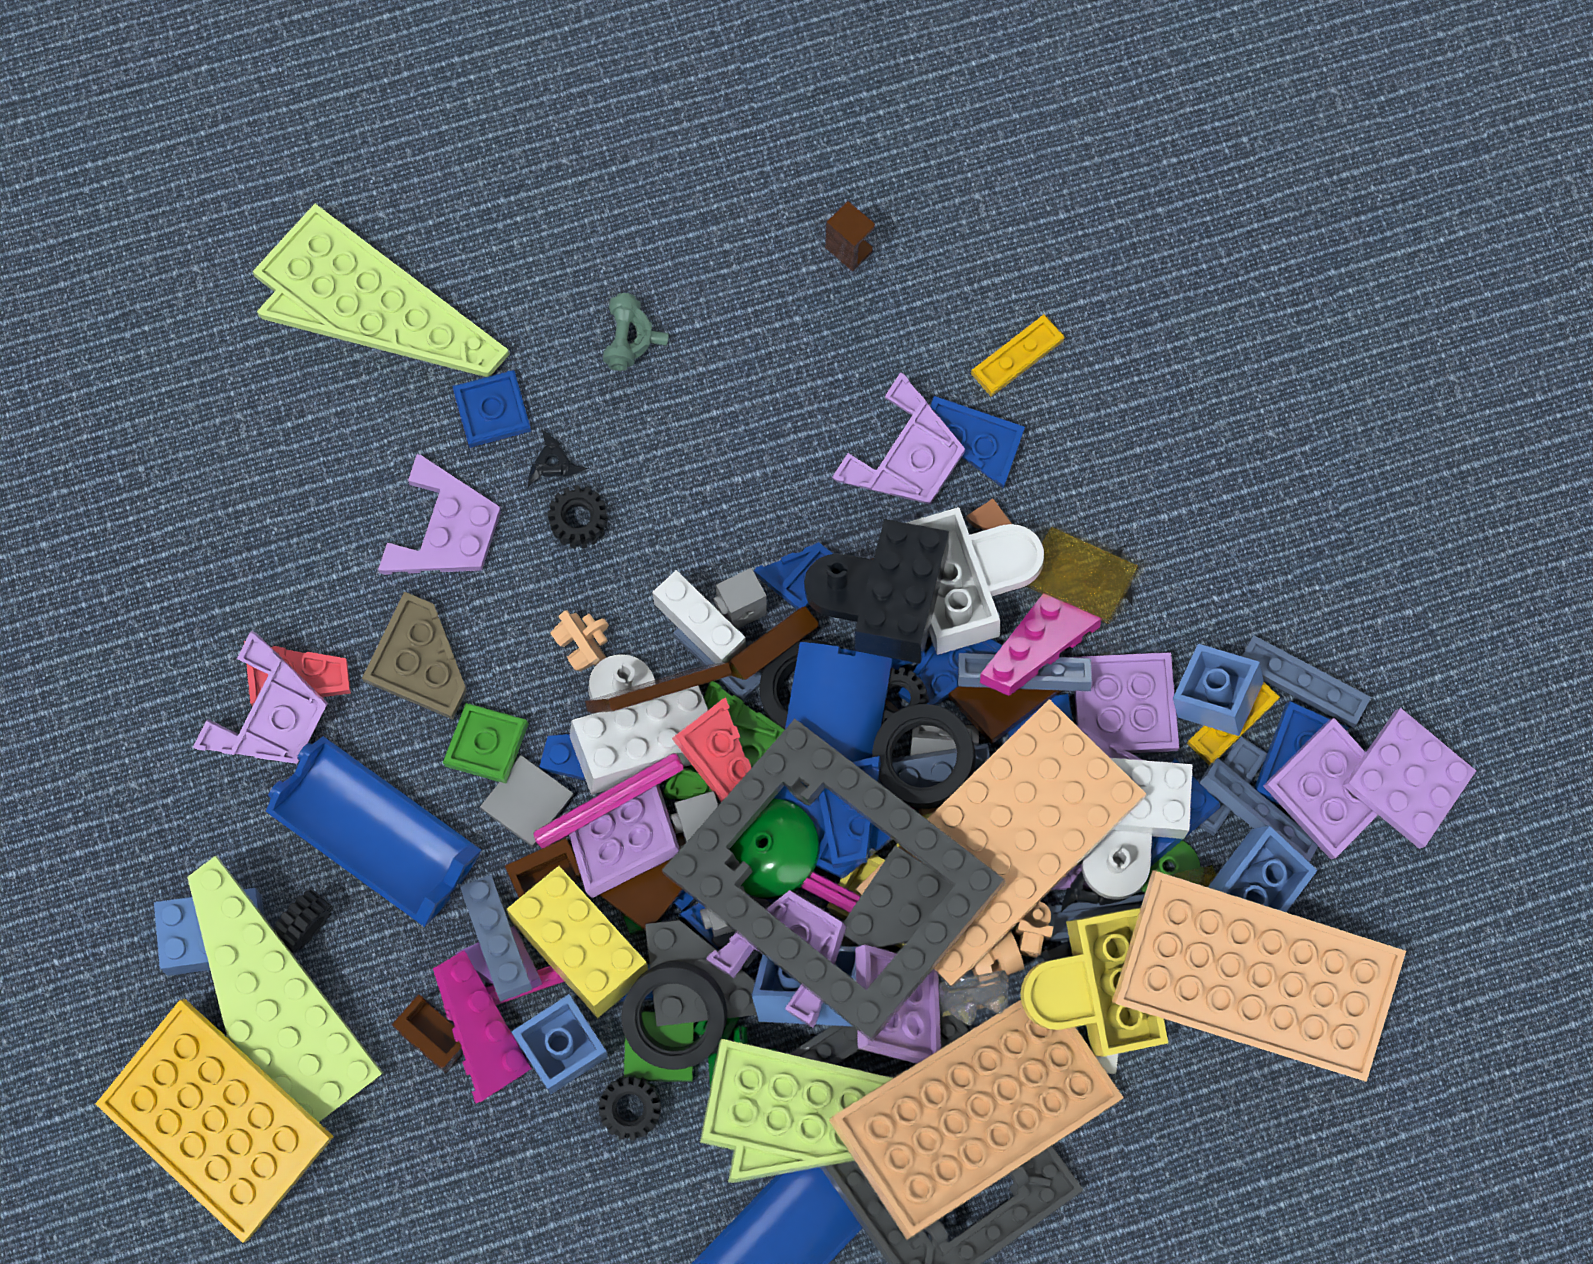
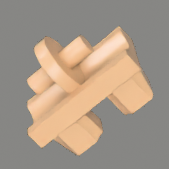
M567 610L559 615L561 622L550 633L562 647H565L573 640L576 642L579 648L567 656L568 661L576 671L581 672L607 658L599 645L601 646L608 641L603 634L609 626L605 619L595 621L591 614H587L581 620L577 613L570 614Z
M1039 901L1015 925L1013 935L1020 936L1018 948L1021 955L1037 958L1041 953L1043 942H1047L1052 937L1053 927L1048 926L1051 920V912L1049 907L1043 902Z

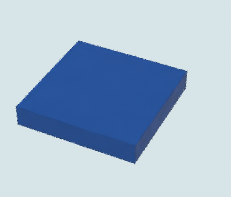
M514 370L452 386L469 448L531 432Z

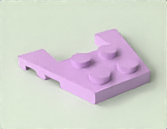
M900 372L885 395V399L903 409L912 417L877 470H874L848 453L832 478L840 483L931 505L965 453V448L931 409L921 394L913 387L908 378Z
M417 454L408 479L409 485L438 492L439 495L420 551L387 543L378 568L379 573L386 575L392 574V572H408L410 574L440 570V572L482 570L501 514V508L422 455Z
M251 631L237 659L267 673L268 677L239 734L207 719L193 748L297 764L299 762L297 759L299 752L309 742L328 703L257 633Z
M790 890L766 909L835 965L846 930L843 922ZM737 933L729 938L731 942L718 952L714 950L706 958L710 964L732 978L736 976L754 949L757 950ZM801 985L785 1009L794 1017L814 1028L823 1002Z

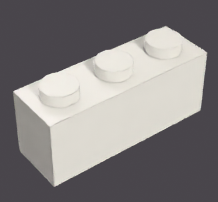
M677 570L652 592L654 605L715 664L729 662L746 648L745 636Z

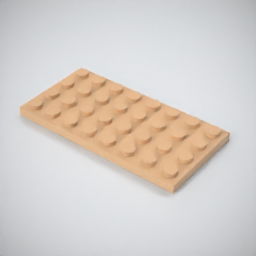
M1050 699L927 818L934 826L1005 879L1004 886L935 966L934 970L951 987L974 967L1146 797V793ZM901 845L899 846V848H901L902 850H904L905 852H907L908 854H910L911 856H913L914 858H916L914 855H912L910 852H908V851H907L905 848H903ZM882 864L856 888L861 895Z
M1152 870L1112 1002L1367 1082L1406 951Z
M1021 1000L835 1114L829 1121L908 1240L1121 1101L1123 1096L1076 1027L1060 1030L1043 1028L1035 1024L1027 1016Z

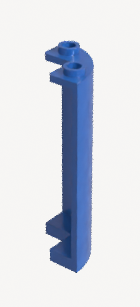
M800 642L785 729L796 719L851 762L872 758L873 744L881 728L892 658L840 649L838 646ZM784 786L773 799L789 801L804 810L814 822L821 843L826 831L819 796L811 805L807 806L794 797L788 788Z
M324 736L313 744L307 743L297 756L300 762L295 773L284 782L278 781L270 790L268 797L271 800L265 812L425 927L451 899L449 895L458 883L462 884L482 850Z
M820 1167L778 1174L692 1264H829L862 1229V1226Z

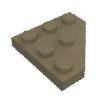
M404 592L362 680L367 684L453 720L467 689L435 605Z

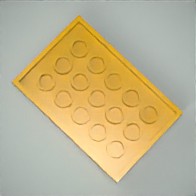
M186 999L179 1000L96 1102V1105L242 1243L247 1242L334 1137Z

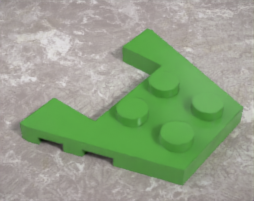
M711 681L703 698L707 709L709 710L726 697L729 705L728 711L733 725L738 729L739 741L744 755L749 759L750 765L753 767L783 733L784 729L760 712L756 713L747 707L741 699L735 695L731 696L719 684ZM683 769L669 778L664 795L668 799H689L712 792V790L699 773Z

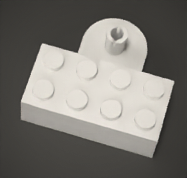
M959 507L906 522L949 531V552L929 628L937 655L1000 637V618L992 596L1025 587L1039 576L1044 562V550L1037 535L1026 527L1014 524L1002 525L969 535Z
M629 655L609 656L600 661L592 670L588 686L590 699L597 698L655 679L649 667L638 658ZM699 686L613 712L595 713L572 720L570 739L591 795L612 788L672 753L678 755L683 767L692 765L672 738L708 711Z
M1110 758L1146 793V797L1082 859L1083 877L1095 893L1108 899H1124L1134 895L1142 888L1150 872L1152 836L1178 839L1186 837L1190 825L1192 764Z

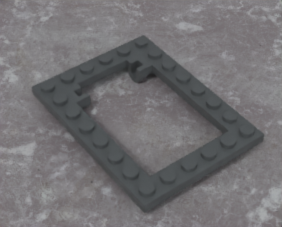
M796 719L790 723L662 870L665 876L870 1041L876 1038L1005 884L1004 878ZM784 786L788 788L794 797L807 806L811 805L821 792L827 788L954 886L867 990L739 889L753 871L744 861L740 864L729 849Z
M939 991L942 1049L969 1031ZM832 1025L790 1053V1055L839 1065L861 1050L858 1049V1030L853 1026ZM1051 1146L1009 1173L1013 1180V1185L1009 1187L1014 1195L1013 1198L951 1242H947V1232L939 1220L907 1240L856 1161L820 1167L888 1264H982L1083 1191L1081 1185ZM924 1230H927L929 1232V1234L932 1237V1242L927 1237Z

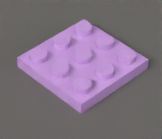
M1171 652L1073 657L1091 658L1092 674L1091 691H1074L1077 726L1092 731L1093 735L1110 744L1113 743L1129 753L1178 751L1179 739L1176 709L1173 701L1175 693Z
M1400 708L1394 711L1343 786L1420 849L1427 845L1476 770Z
M1335 718L1328 720L1263 785L1330 859L1336 858L1378 815L1343 786L1366 752Z
M659 784L569 834L585 891L591 898L673 858L680 850Z
M868 945L856 947V982L867 990L897 953ZM934 969L929 973L873 1041H870L858 1031V1049L914 1063H919L941 1049L938 973Z

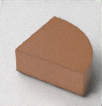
M991 499L966 517V520L972 526L983 530L1012 524L994 499Z

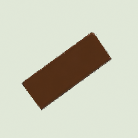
M802 606L729 661L732 673L730 676L742 680L750 678L817 628L818 622L808 609Z

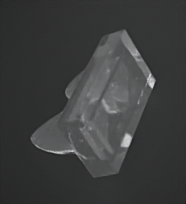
M1005 970L961 978L953 987L946 981L940 982L939 1009L942 1016L953 1015L958 1020L971 1025L979 1009L987 1008L1002 1014L1009 1000V978Z

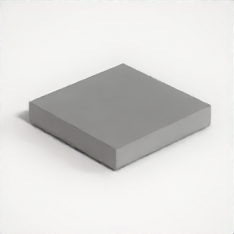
M520 755L513 764L507 783L499 782L480 806V809L534 848L537 844L533 835L534 831L557 819L574 797V794Z

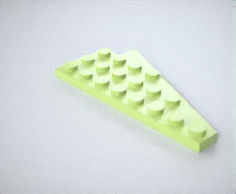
M314 204L253 271L254 277L274 291L257 311L258 316L267 321L484 377L491 376L510 355L507 348L317 204Z
M214 856L187 878L227 1038L314 1119L320 1122L383 1072L218 856Z
M721 1039L700 1142L734 1150L728 1182L732 1183L855 1161L829 1119L893 1078Z

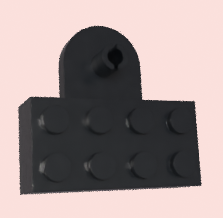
M884 519L874 559L846 554H830L819 558L808 568L805 575L804 590L806 599L813 609L823 615L857 622L855 628V651L921 664L949 552V531Z

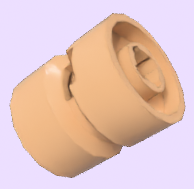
M1011 930L971 968L979 986L997 980L1001 972L1008 976L1024 970V963Z

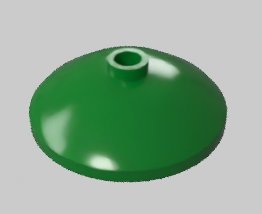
M772 799L729 849L740 864L744 861L753 871L741 885L744 887L745 893L762 899L779 898L789 890L791 892L796 891L804 884L806 878H809L813 873L820 853L818 831L809 815L794 803L782 799ZM764 838H768L767 846L759 848V842Z

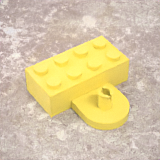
M1141 908L1126 909L1066 921L1073 956L1039 963L1028 972L1022 983L1021 1003L1025 1013L1035 1024L1054 1030L1086 1025L1090 1048L1095 1056L1104 1057L1168 1043L1163 1018L1112 1002Z

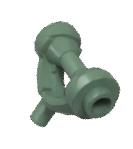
M619 293L617 297L610 299L609 310L617 323L615 339L603 352V362L608 364L610 369L615 371L627 370L628 367L634 365L636 358L648 350L650 343L667 346L669 334L652 331V323L644 312L641 311V302L634 295ZM632 323L635 325L637 336L634 342L629 344L627 341L629 325Z

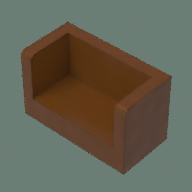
M847 201L826 222L825 248L853 272L873 252V247L864 239L875 229V224Z
M567 838L505 865L518 898L523 896L558 866L562 868L575 884L583 882L577 860Z
M420 994L392 1023V1026L400 1035L445 1074L464 1054L460 1041H455L452 1031L454 1025L429 1005Z

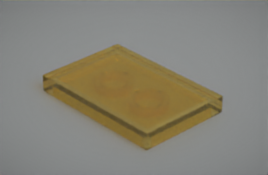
M1051 527L1042 542L1044 550L1042 570L1039 576L1025 587L1041 594L1045 593L1098 616L1102 622L1109 625L1139 570L1138 565Z

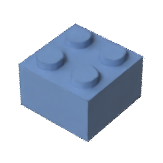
M1198 644L1173 697L1177 717L1239 736L1264 682L1260 662Z
M570 994L511 1031L550 1095L608 1058L605 1048Z

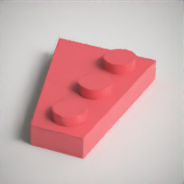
M278 646L271 647L321 697L351 693L346 658L312 652L302 653L286 650V648ZM246 664L250 704L253 707L268 674Z
M726 697L672 738L709 788L714 791L720 802L727 797L752 768L749 759L745 757L741 747L738 729L733 725Z

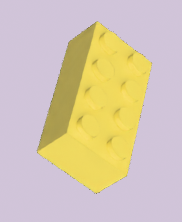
M560 866L555 868L507 908L510 920L597 1018L624 997L635 981L648 970L647 962Z

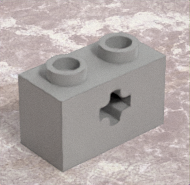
M752 568L716 585V597L713 598L716 605L715 608L736 629L766 615L767 596Z

